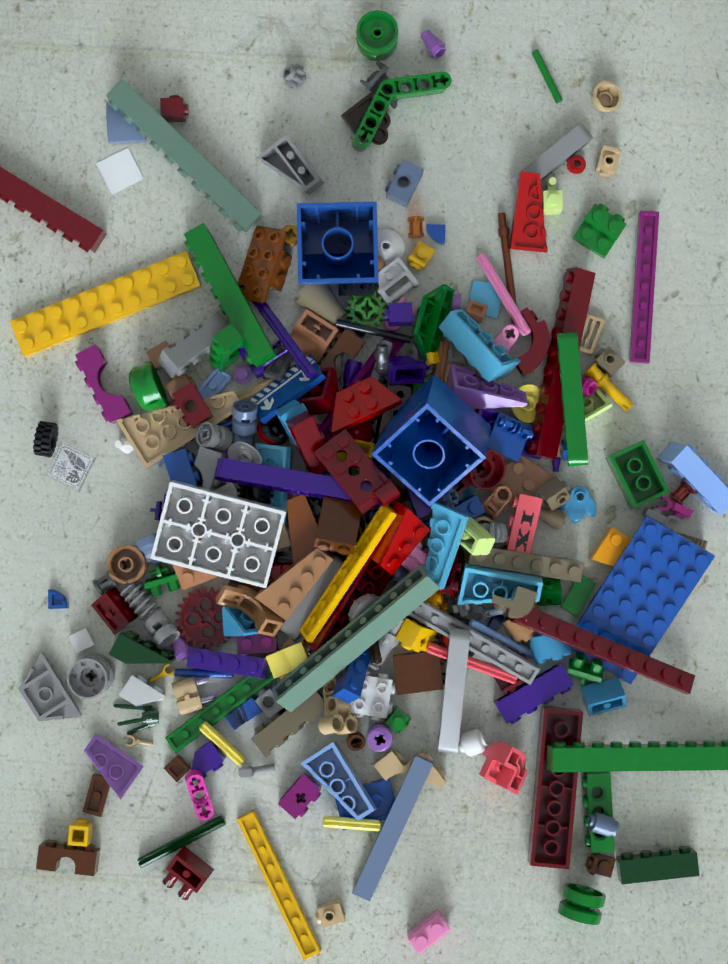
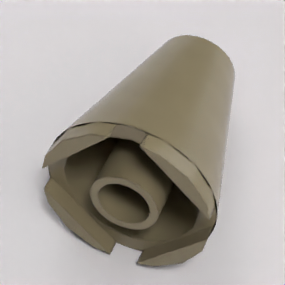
M329 284L305 285L297 294L300 298H294L298 305L310 310L333 326L336 325L337 319L346 320L344 317L346 312Z

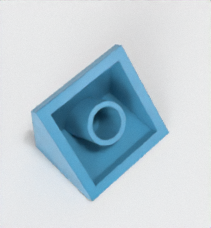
M223 606L224 636L259 634L254 622L247 614L238 609Z

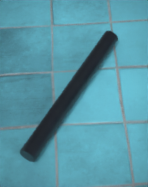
M340 319L336 321V327L409 344L412 340V336Z

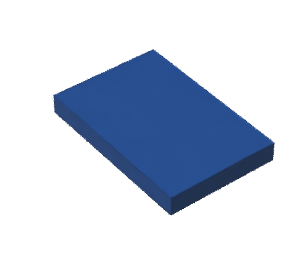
M390 778L386 781L380 779L364 783L363 786L377 809L362 819L385 820L395 800ZM335 798L339 816L354 818Z

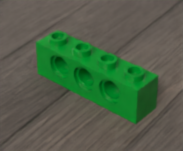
M584 772V776L581 777L582 788H585V796H582L583 808H586V815L583 816L584 827H587L588 834L584 837L585 846L588 847L591 853L615 852L614 836L596 835L593 831H590V826L587 824L589 816L593 815V810L596 807L602 808V814L613 817L610 772ZM595 787H600V794L593 796L592 790Z

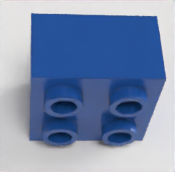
M184 448L163 455L171 481L175 480L201 487L200 483L203 482L200 471L195 468L196 457L194 453Z

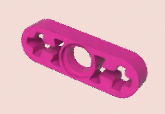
M190 770L185 775V781L196 815L200 820H209L214 815V810L203 775L199 770ZM195 777L198 785L194 786L192 778ZM198 792L205 793L202 798L194 797ZM205 804L207 812L204 813L201 805Z

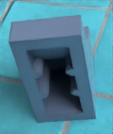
M153 533L135 541L148 563L154 562V564L162 562L150 559L156 534Z

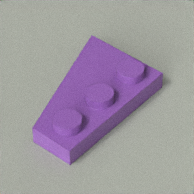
M97 734L94 735L84 749L86 755L121 800L144 766Z

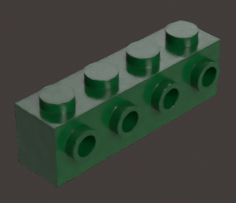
M680 846L678 850L661 848L659 852L643 850L640 851V854H632L631 852L621 853V856H616L618 880L623 885L700 876L697 852L690 848V846Z

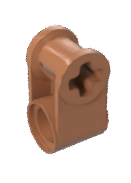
M508 484L500 485L482 503L485 512L491 516L493 521L513 497V488ZM500 489H506L509 492V497L506 499L502 498L499 495Z

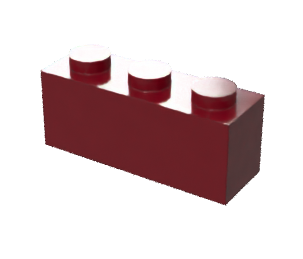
M305 411L286 421L285 423L307 470L314 474L326 471V468L314 455V452L327 442L324 434L321 431L319 432L317 428L319 423L314 415L311 416Z

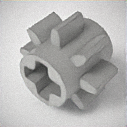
M297 63L295 65H288L283 71V78L286 81L285 85L292 89L293 87L298 88L302 86L306 80V72L303 71L304 67Z

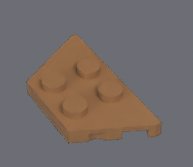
M520 456L518 462L512 461L505 465V476L498 486L490 489V496L500 485L508 484L513 488V497L502 510L504 512L512 507L514 496L518 497V492L531 495L555 476L525 457ZM500 489L499 495L506 499L509 497V492L506 489Z

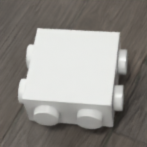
M367 670L361 697L350 703L352 716L362 718L363 715L371 716V719L382 721V718L387 719V714H391L393 702H389L390 695H394L396 683H392L393 678H390L389 674L378 672V675H372Z

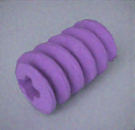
M375 723L368 729L367 740L370 748L375 752H381L390 747L392 744V733L386 724ZM382 734L383 738L381 737L380 740H377V737Z

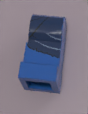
M254 695L225 717L233 730L262 712L255 702L256 698Z

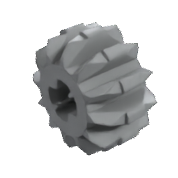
M480 524L495 538L494 544L507 541L508 535L505 524Z

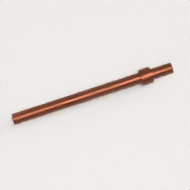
M503 212L498 213V236L501 237L507 290L517 305L508 239L510 232L506 223V215Z

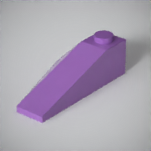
M450 365L447 386L472 409L527 406L528 401L524 391L505 383L499 385L493 381L488 382L482 377L475 375V371L472 369Z

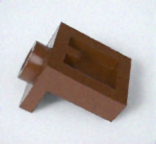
M591 853V857L588 856L586 860L587 871L591 875L598 874L611 878L616 859L615 857L600 853Z

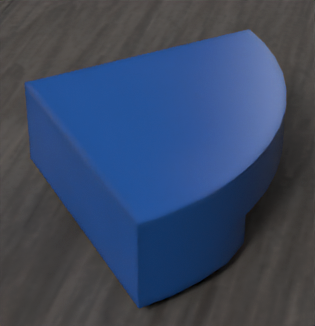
M426 224L428 235L436 243L445 245V225Z
M48 590V609L69 608L68 601L62 593L56 590Z

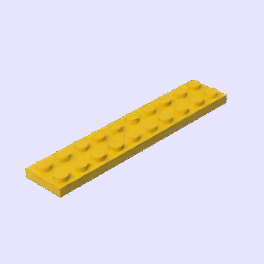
M184 251L9 322L23 357L26 358L198 289L201 285L187 251Z

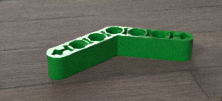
M435 72L382 81L352 139L353 149L358 152H363L367 149L391 101L444 93L451 85V76L447 72ZM419 82H424L427 89L421 88ZM401 85H406L409 91H403ZM382 87H387L390 90V94H385ZM374 104L381 105L382 111H377L374 108ZM365 121L373 122L374 128L367 127ZM363 134H366L363 144H360V138Z

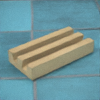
M587 313L583 335L589 319L593 320L583 347L580 346L579 351L592 356L605 319ZM596 321H598L600 323L598 325L590 350L586 349L590 337L592 335L594 326L596 324Z

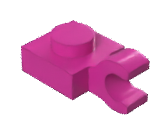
M664 496L660 499L665 501V507L656 506L661 511L669 509L679 519H684V517L690 518L694 511Z

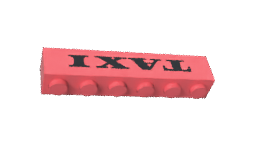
M519 492L518 497L514 496L512 507L515 509L514 514L509 516L508 526H510V531L507 534V541L503 543V545H506L505 549L530 554L543 501L541 497Z

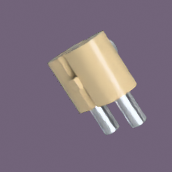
M193 676L171 683L180 715L203 709V704L215 700L213 694L201 698L197 686L209 683L207 676L196 680Z

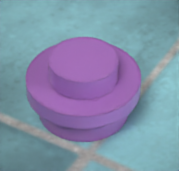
M239 365L233 371V378L239 384H247L252 379V371L246 365Z

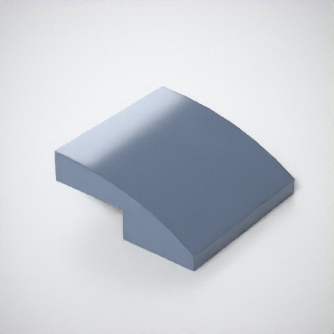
M106 102L108 143L146 142V136L143 138L136 131L137 127L133 123L128 124L122 118L123 113L119 109L115 111Z

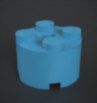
M535 634L528 640L536 665L545 663L549 659L555 661L572 654L569 645L539 634V636Z

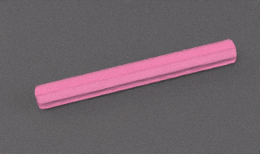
M481 253L476 257L479 265L521 335H528L531 332L530 327L487 255Z

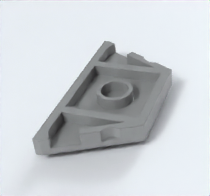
M44 652L40 653L33 667L27 673L25 680H23L18 688L38 721L80 717L82 713Z

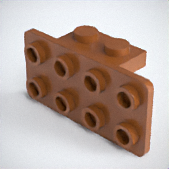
M257 226L255 228L238 281L247 301L263 304L267 299L270 288L275 291H282L292 259V255L282 250L287 235L285 230Z

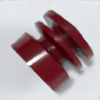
M487 449L486 458L465 475L464 478L470 486L482 490L493 489L501 483L505 476V461L501 454L495 450Z

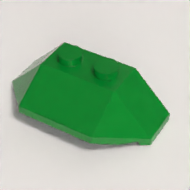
M446 284L424 295L417 310L416 323L412 328V338L424 359H427L426 353H434L439 350L443 335L439 326L448 316L454 294V289Z

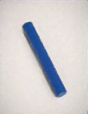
M175 669L174 675L179 677L207 676L208 678H233V674L201 669Z

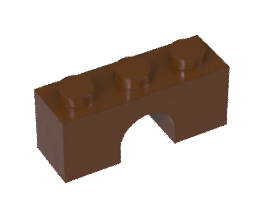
M345 329L344 332L340 330L335 337L337 341L333 347L329 346L324 353L326 358L322 363L318 362L320 369L334 368L337 383L341 379V371L336 367V358L341 353H346L356 358L366 343L348 329Z
M48 839L39 845L36 869L55 872L60 867L61 858L68 857L75 863V874L95 876L98 872L101 849L95 848V845L89 844L87 847L68 845V842L60 844L56 840Z

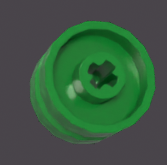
M380 10L370 11L359 20L356 30V41L362 55L370 60L378 61L388 58L395 51L398 42V26L395 19L387 12Z
M565 883L562 890V895L565 899L560 901L558 913L576 922L599 925L602 912L598 908L604 906L606 895L588 886Z

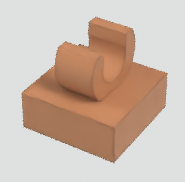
M470 299L466 313L479 324V322L482 323L488 306Z

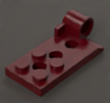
M346 429L314 452V455L362 515L376 504L380 503L381 506L386 507L400 496L395 485L378 470ZM339 452H345L348 457L344 461H339L336 455ZM351 467H357L360 470L357 476L349 475L348 471ZM364 482H369L372 488L365 492L361 490L360 486Z

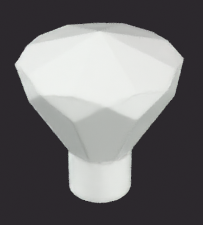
M125 435L115 442V447L119 448L123 453L129 454L134 450Z

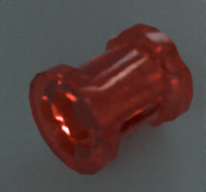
M681 481L680 486L673 493H670L669 496L674 502L683 505L685 499L690 494L693 495L695 491L686 482Z

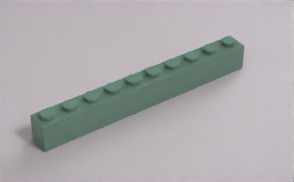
M124 79L107 94L108 104L115 111L119 109L123 113L122 118L128 124L133 123L137 127L136 131L143 138L145 136L151 140L149 144L157 152L161 150L165 154L163 156L165 160L171 165L174 163L178 167L177 171L184 178L188 176L192 180L191 185L197 191L202 190L206 194L205 198L212 205L214 203L220 207L218 211L225 218L229 216L234 221L232 224L237 230H243L247 233L262 217L261 213Z
M421 564L271 688L276 702L289 712L300 706V704L438 591L440 586L434 576Z

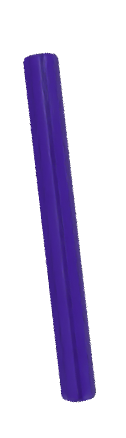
M266 301L263 304L252 302L305 376L311 379L314 378L317 374L316 369Z

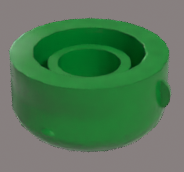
M148 361L141 366L133 367L129 372V383L138 405L148 412L168 406L163 383L152 362Z

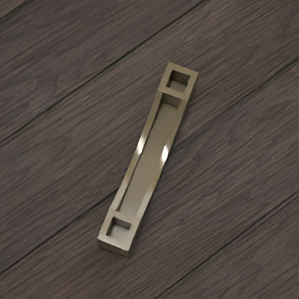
M492 546L488 555H472L466 550L464 561L472 565L580 583L584 563L574 559L529 554Z

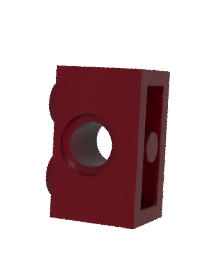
M190 382L172 393L174 397L172 402L177 410H182L184 414L182 419L187 426L191 425L195 429L201 423L214 417L194 383ZM192 401L195 402L196 408L193 411H188L187 404Z

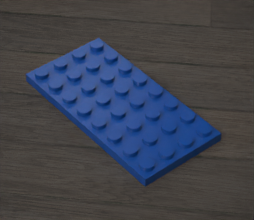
M646 515L575 626L650 656L715 555ZM571 647V650H573L576 653L583 654L586 657V659L590 661H593V659L602 660L598 657H595L586 652ZM602 660L603 669L629 684H632L637 676L634 672Z

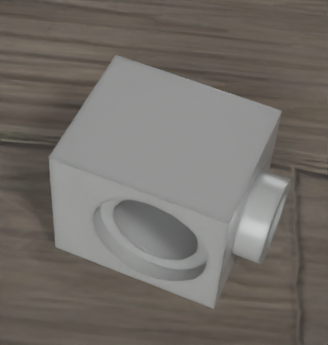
M272 687L261 689L256 693L258 697L255 699V702L268 719L283 708V706L276 702L271 690ZM266 696L273 698L274 704L272 706L265 705L264 698Z

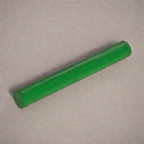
M536 49L532 52V55L557 104L563 99L539 50Z

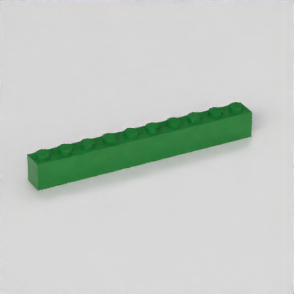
M704 740L703 744H697L696 741H685V744H678V741H666V744H660L659 741H648V744H641L639 741H629V744L611 741L607 745L600 741H593L592 745H585V742L579 741L573 742V745H566L565 742H554V745H547V769L552 772L728 770V740H722L721 744H715V741Z

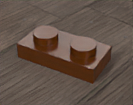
M96 773L92 775L82 811L98 817L103 815L110 790V785L102 775Z

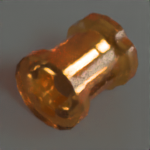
M408 217V238H423L424 217Z

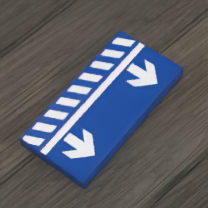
M311 353L306 357L317 371L314 378H307L300 367L295 364L287 371L282 382L274 380L250 398L251 401L257 404V415L263 424L277 415L275 410L294 399L298 400L326 379Z

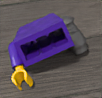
M377 344L374 351L376 368L374 369L391 385L424 383L426 371L432 364L440 362L438 351L426 353L427 359L423 362L406 355L388 356V345Z

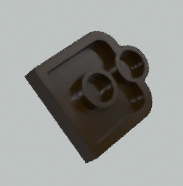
M372 92L341 115L354 135L374 96ZM374 104V108L377 111H382L381 105ZM387 112L371 141L375 145H382L388 139L387 128L390 126L391 120ZM365 121L367 127L374 128L373 122ZM366 134L362 135L360 142L363 143Z

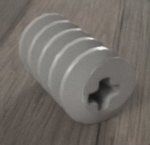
M134 582L123 590L120 595H127L124 601H132L129 607H137L134 613H142L139 620L146 619L147 621L152 615L160 612L162 608H154L157 601L150 602L152 595L145 596L147 589L140 590L143 583L135 584Z

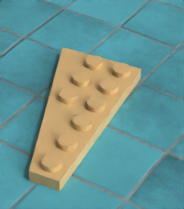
M234 391L204 398V401L214 415L213 418L206 422L218 425L232 416L233 403L240 400ZM193 401L187 404L188 411H193L196 408V403ZM175 406L116 420L146 469L163 460V455L175 452L196 439V431L198 427L194 429L191 425L187 426L182 419V416H184L182 410H177Z

